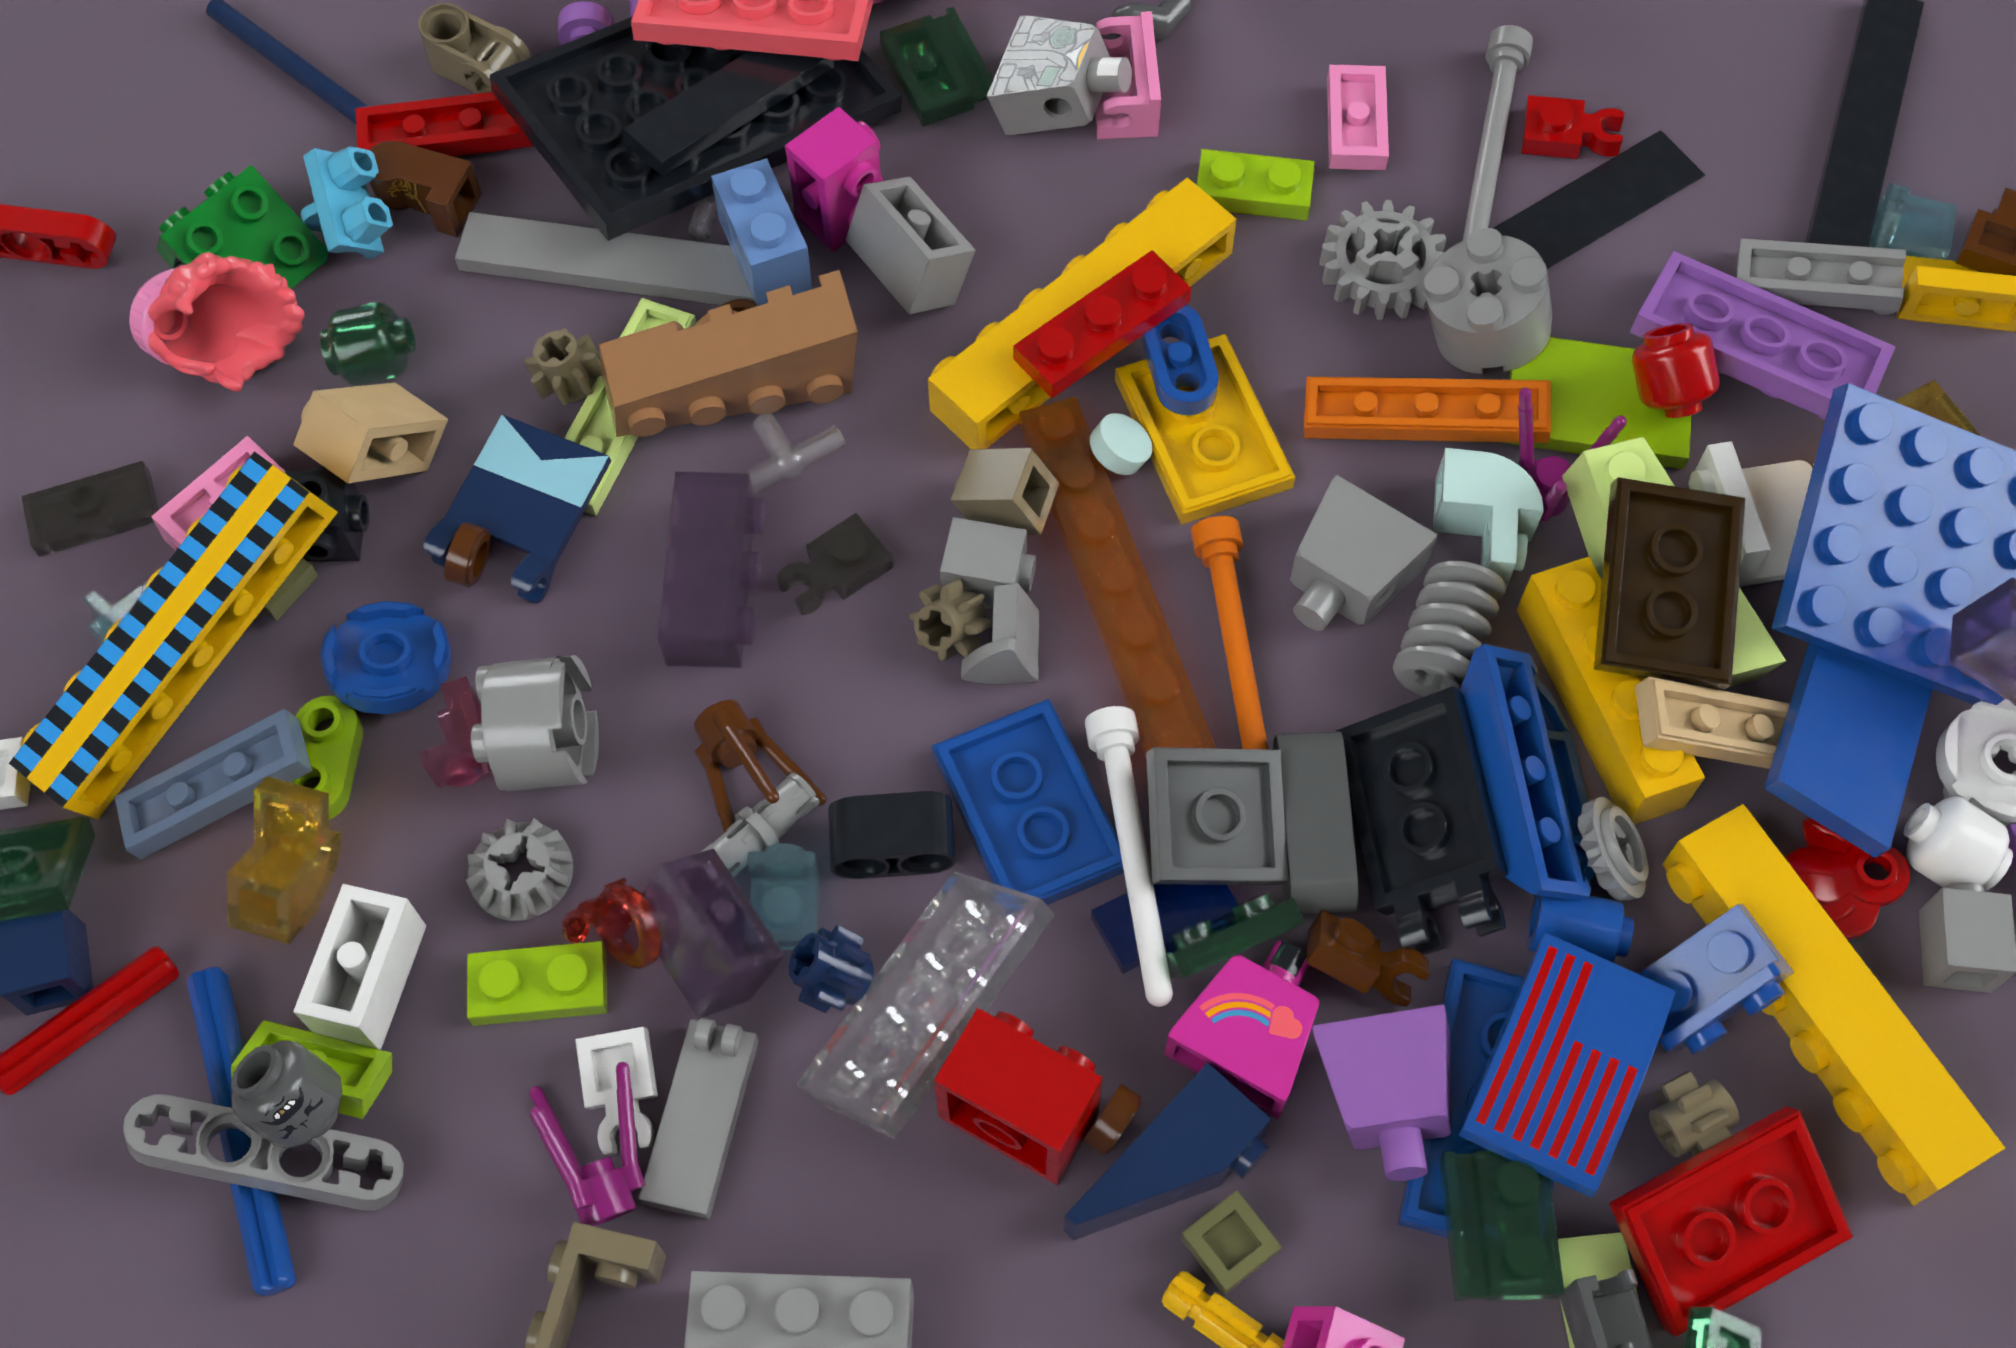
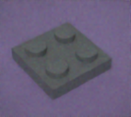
M1154 747L1146 753L1152 884L1281 885L1289 881L1281 750Z

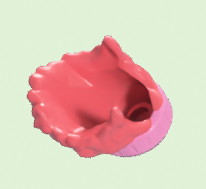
M206 252L198 255L187 265H181L177 268L158 273L145 282L133 299L129 324L135 342L153 358L172 366L182 373L201 376L209 382L219 383L234 392H241L244 381L250 380L255 371L265 369L271 363L284 357L285 346L290 344L296 338V334L300 333L303 328L301 322L305 317V313L297 305L295 292L288 287L286 278L275 273L273 264L263 265V263L258 261L253 262L249 259L234 256L222 258Z

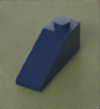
M1207 1062L1067 1212L1064 1217L1063 1231L1073 1240L1217 1188L1233 1171L1243 1179L1270 1148L1262 1139L1265 1137L1271 1118Z

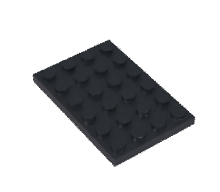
M632 17L489 74L491 91L608 241L713 195L712 175L766 158L771 168L787 162L785 145L837 107H840L856 122L863 121L869 126L901 112L902 94L861 49L858 61H834V68L669 173L661 176L624 144L623 128L748 51L717 50L710 47L678 44L662 45L657 42L633 40Z

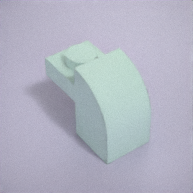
M1445 448L1435 479L1433 531L1482 536L1481 566L1494 571L1508 586L1513 571H1522L1524 568L1528 541L1531 542L1543 514V501L1540 491L1532 477L1522 467L1508 458L1483 451Z

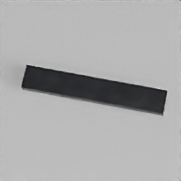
M1917 0L1863 1L1805 243L1869 247L1924 2Z

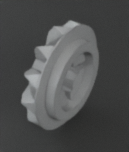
M1599 797L1582 804L1581 816L1578 817L1577 824L1583 838L1580 846L1585 850L1588 857V867H1592L1596 873L1598 885L1603 889H1607L1609 895L1616 901H1629L1642 897L1646 889L1649 866L1643 842L1632 820L1624 810L1615 806L1605 797Z
M535 818L531 822H514L506 819L504 826L492 833L482 832L481 843L473 854H467L469 868L466 882L474 899L487 913L503 920L523 921L548 912L566 894L573 876V858L567 843L557 829L553 830ZM525 848H527V859L531 866L538 868L539 871L533 870L532 873L521 872L517 881H513L511 887L510 875L498 863L504 864L505 861L516 862L520 853H524Z

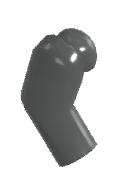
M1163 0L1159 6L1129 3L1126 6L1117 7L1111 17L1140 16L1141 12L1152 11L1155 43L1163 41L1192 10V4L1190 0Z

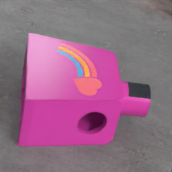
M1277 941L1262 967L1241 955L1232 956L1172 1027L1167 1037L1164 1056L1196 1074L1208 1062L1259 1109L1279 1119L1291 1092L1320 1004V1000L1315 995L1298 987L1310 966L1306 963L1307 954L1293 944Z

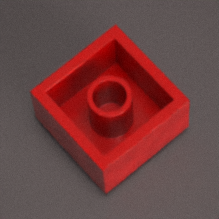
M977 1008L934 1079L938 1117L1058 1186L1098 1116L1103 1077L1094 1073L1096 1069L1095 1064L1080 1052L1067 1046H1059L1057 1051L1033 1039L1034 1031L1017 1017L1003 1011H998L994 1017Z

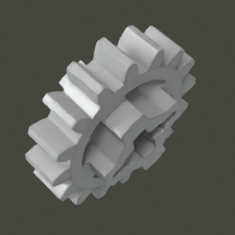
M1385 200L1382 211H1374L1367 201L1362 202L1359 216L1356 217L1353 213L1344 210L1341 212L1339 225H1329L1327 228L1325 243L1322 244L1319 265L1324 266L1322 282L1324 285L1337 284L1334 295L1336 302L1344 301L1349 297L1355 300L1353 313L1357 315L1368 306L1374 308L1377 320H1383L1386 310L1393 308L1401 319L1406 318L1411 303L1422 310L1428 307L1424 278L1436 260L1444 253L1445 234L1431 235L1434 220L1431 217L1419 222L1414 220V206L1409 205L1402 213L1394 212L1391 200ZM1348 249L1352 251L1351 265L1346 254ZM1418 259L1421 262V270L1417 268Z

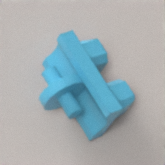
M349 146L336 153L314 148L303 155L314 199L313 203L301 210L300 216L303 223L311 231L323 233L328 252H357L368 259H374L384 253L380 236L393 226L389 207L381 199L369 197L366 183L374 179L376 174L379 173L374 153L370 150Z

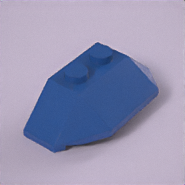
M1483 644L1476 648L1473 653L1460 692L1464 695L1508 875L1504 877L1532 895L1583 900L1590 896L1592 888L1590 881L1595 872L1592 867H1588V857L1585 850L1580 846L1583 838L1577 827L1578 817L1581 816L1582 804L1589 801L1572 732L1551 692L1537 678L1536 674L1539 669L1531 654Z

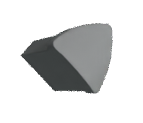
M1018 583L994 586L992 642L977 648L962 660V680L984 684L1030 683L1038 681L1039 610Z

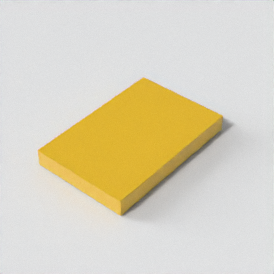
M1226 334L1208 339L1219 376L1217 394L1214 402L1208 409L1195 415L1174 413L1160 402L1147 359L1115 369V382L1132 419L1137 421L1146 430L1151 439L1152 454L1150 458L1181 525L1294 487L1296 477ZM1181 386L1178 388L1179 390L1185 392L1196 391L1194 388L1189 386Z

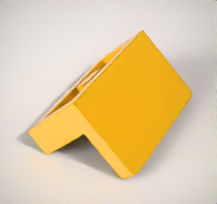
M1906 256L1902 281L1904 294L1900 310L1897 312V319L2016 332V276L1978 272L1956 264V261Z

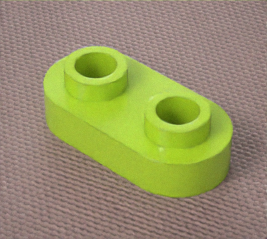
M336 696L314 698L303 705L295 716L300 722L312 771L280 787L279 795L292 815L306 823L316 824L333 819L346 807L351 794L363 739V725L355 710L341 703ZM328 718L334 719L328 729L315 731L316 726L323 720ZM321 777L319 784L314 789L302 790L303 784L308 779Z

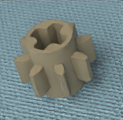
M567 328L549 332L539 338L533 349L534 357H529L524 361L532 375L530 381L539 397L545 399L554 393L562 405H567L568 402L580 401L593 394L592 387L596 381L595 377L602 375L601 362L597 356L598 351L590 336L586 334L576 341Z
M956 579L943 587L935 584L922 590L919 596L925 607L909 614V619L914 621V629L918 638L917 644L925 646L932 651H938L939 660L943 662L958 653L966 657L981 647V641L976 634L992 626V621L987 619L986 608L983 603L984 595H977L970 590L963 589L962 579Z
M1687 1071L1662 1084L1661 1089L1653 1093L1659 1106L1649 1111V1121L1658 1141L1674 1157L1678 1158L1689 1151L1692 1156L1703 1152L1732 1136L1729 1130L1740 1123L1739 1112L1734 1100L1725 1087L1715 1079L1710 1078L1698 1084L1692 1072Z

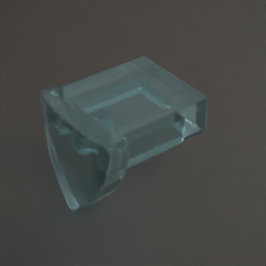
M1889 183L1879 200L1870 246L1873 248L1906 250V256L1946 260L1951 252L1957 205L1909 195L1910 187Z

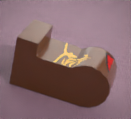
M385 141L373 146L370 151L375 155L379 173L369 183L375 197L381 199L389 209L399 210L410 207L413 210L429 214L432 217L436 231L458 237L467 221L469 212L473 211L482 195L472 163L399 141Z

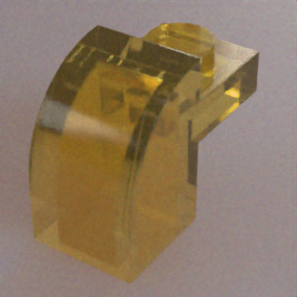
M266 776L253 790L254 845L226 873L228 927L290 944L319 909L337 867L342 833L329 829V793Z

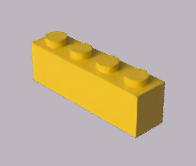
M1588 556L1531 575L1516 611L1614 805L1624 810L1633 824L1636 825L1685 808L1705 779V776L1694 755L1684 754L1683 750L1665 751L1643 747L1635 685L1646 678L1594 670L1602 580Z

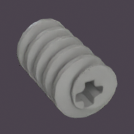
M1446 561L1437 563L1428 569L1423 582L1424 588L1420 590L1416 601L1417 609L1411 614L1408 623L1409 630L1403 636L1400 645L1401 652L1396 655L1392 667L1395 677L1405 688L1423 697L1452 686L1460 691L1461 687L1459 685L1463 683L1475 649L1482 645L1481 642L1487 640L1492 628L1489 621L1495 619L1499 610L1496 600L1503 597L1507 587L1504 580L1498 574L1486 567L1466 561Z

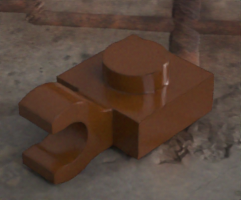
M2006 187L1997 209L1994 208L1992 213L1981 209L1977 210L1968 228L1956 264L1978 272L2016 276V190Z
M1321 910L1308 929L1306 963L1364 994H1367L1370 988L1373 987L1381 992L1391 1003L1407 1007L1411 1002V987L1395 977L1402 973H1411L1417 978L1426 981L1430 975L1429 960L1422 953L1410 948L1383 952L1380 950V940L1375 938L1366 926L1354 919H1339Z

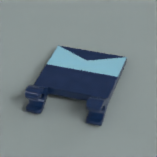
M502 414L445 517L426 536L423 543L424 550L432 555L431 559L435 564L445 568L450 544L461 524L468 522L486 528L491 534V539L528 553L515 568L511 576V585L518 590V595L521 599L538 604L544 599L549 589L555 566L607 471L611 459L606 454Z

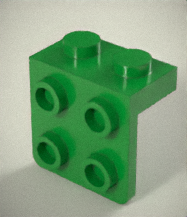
M249 165L237 176H234L231 171L225 173L205 190L204 194L207 197L205 201L191 212L186 206L182 207L167 218L159 227L162 234L159 237L156 251L172 268H175L181 262L187 265L198 255L206 252L222 258L234 256L249 259L253 262L258 261L263 263V265L273 264L275 273L286 278L288 287L293 289L322 266L328 257V251L324 244L252 165Z

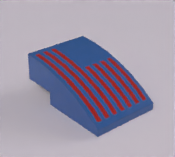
M1545 932L1528 963L1509 1014L1501 1026L1458 1136L1593 1198L1632 1111L1666 1023L1676 991Z

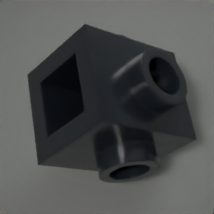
M314 467L309 471H285L288 476L338 512L303 556V559L306 561H360L363 532H366L368 529L370 516L367 497L359 494L354 483H346L325 467Z

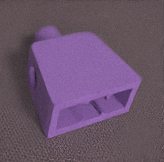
M1444 1004L1313 1025V1035L1353 1149L1363 1150L1380 1147L1385 1178L1388 1180L1406 1181L1426 1175L1428 1168L1423 1140L1442 1138L1451 1134V1035Z

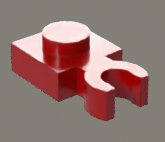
M1528 95L1524 115L1521 154L1578 159L1581 147H1589L1594 153L1601 156H1617L1620 152L1623 135L1609 134L1605 131L1620 132L1625 112L1615 108H1605L1594 114L1584 113L1585 100Z

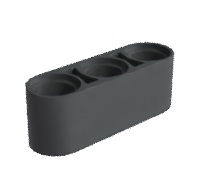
M1340 731L1275 733L1273 750H1281L1289 880L1283 883L1286 912L1288 915L1319 914L1321 910L1328 913H1355L1358 905V876L1342 733Z

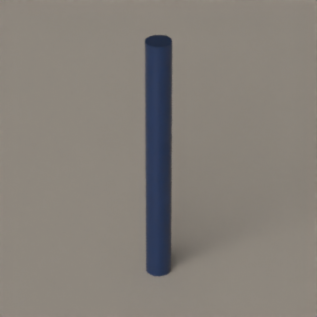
M211 0L207 5L206 13L211 19L356 124V108L369 107L224 0Z

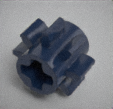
M836 925L832 932L820 928L818 934L809 933L805 935L795 947L789 963V975L793 979V984L803 988L798 1001L824 1013L830 1007L842 1011L845 1008V1004L854 1005L859 1002L868 991L874 974V966L870 960V954L860 950L864 937L839 925Z

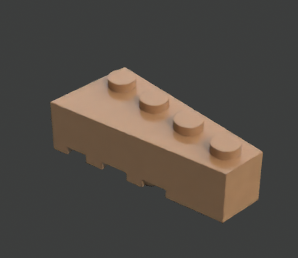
M840 269L820 275L821 287L793 295L791 287L788 285L766 292L768 303L737 312L732 309L730 304L707 310L708 314L701 317L695 326L683 329V326L678 322L672 321L599 344L601 373L616 436L620 437L630 434L639 437L652 436L668 427L690 423L700 426L711 425L727 416L749 412L759 415L770 414L787 405L808 401L824 404L832 402L842 395L851 394L858 331Z

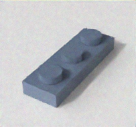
M284 708L115 796L125 850L142 860L311 772L312 769L299 719Z

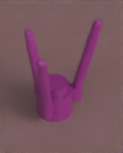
M1522 388L1519 392L1518 406L1520 447L1518 465L1532 477L1540 491L1543 501V514L1540 521L1546 522L1551 517L1562 513L1570 501L1566 490L1567 485L1563 481L1562 475L1571 465L1565 459L1557 456H1549L1539 460L1534 458L1532 393L1529 388ZM1621 415L1617 416L1590 449L1611 445L1626 425V418Z
M619 1062L616 1066L621 1168L615 1169L611 1157L603 1158L581 1167L542 1088L534 1086L529 1092L535 1106L530 1110V1117L567 1186L581 1224L595 1227L634 1211L637 1208L631 1192L646 1186L638 1165L630 1067L626 1062Z

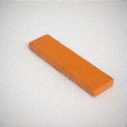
M1307 376L1304 438L1519 443V392L1522 388H1529L1532 393L1533 443H1549L1551 432V380Z

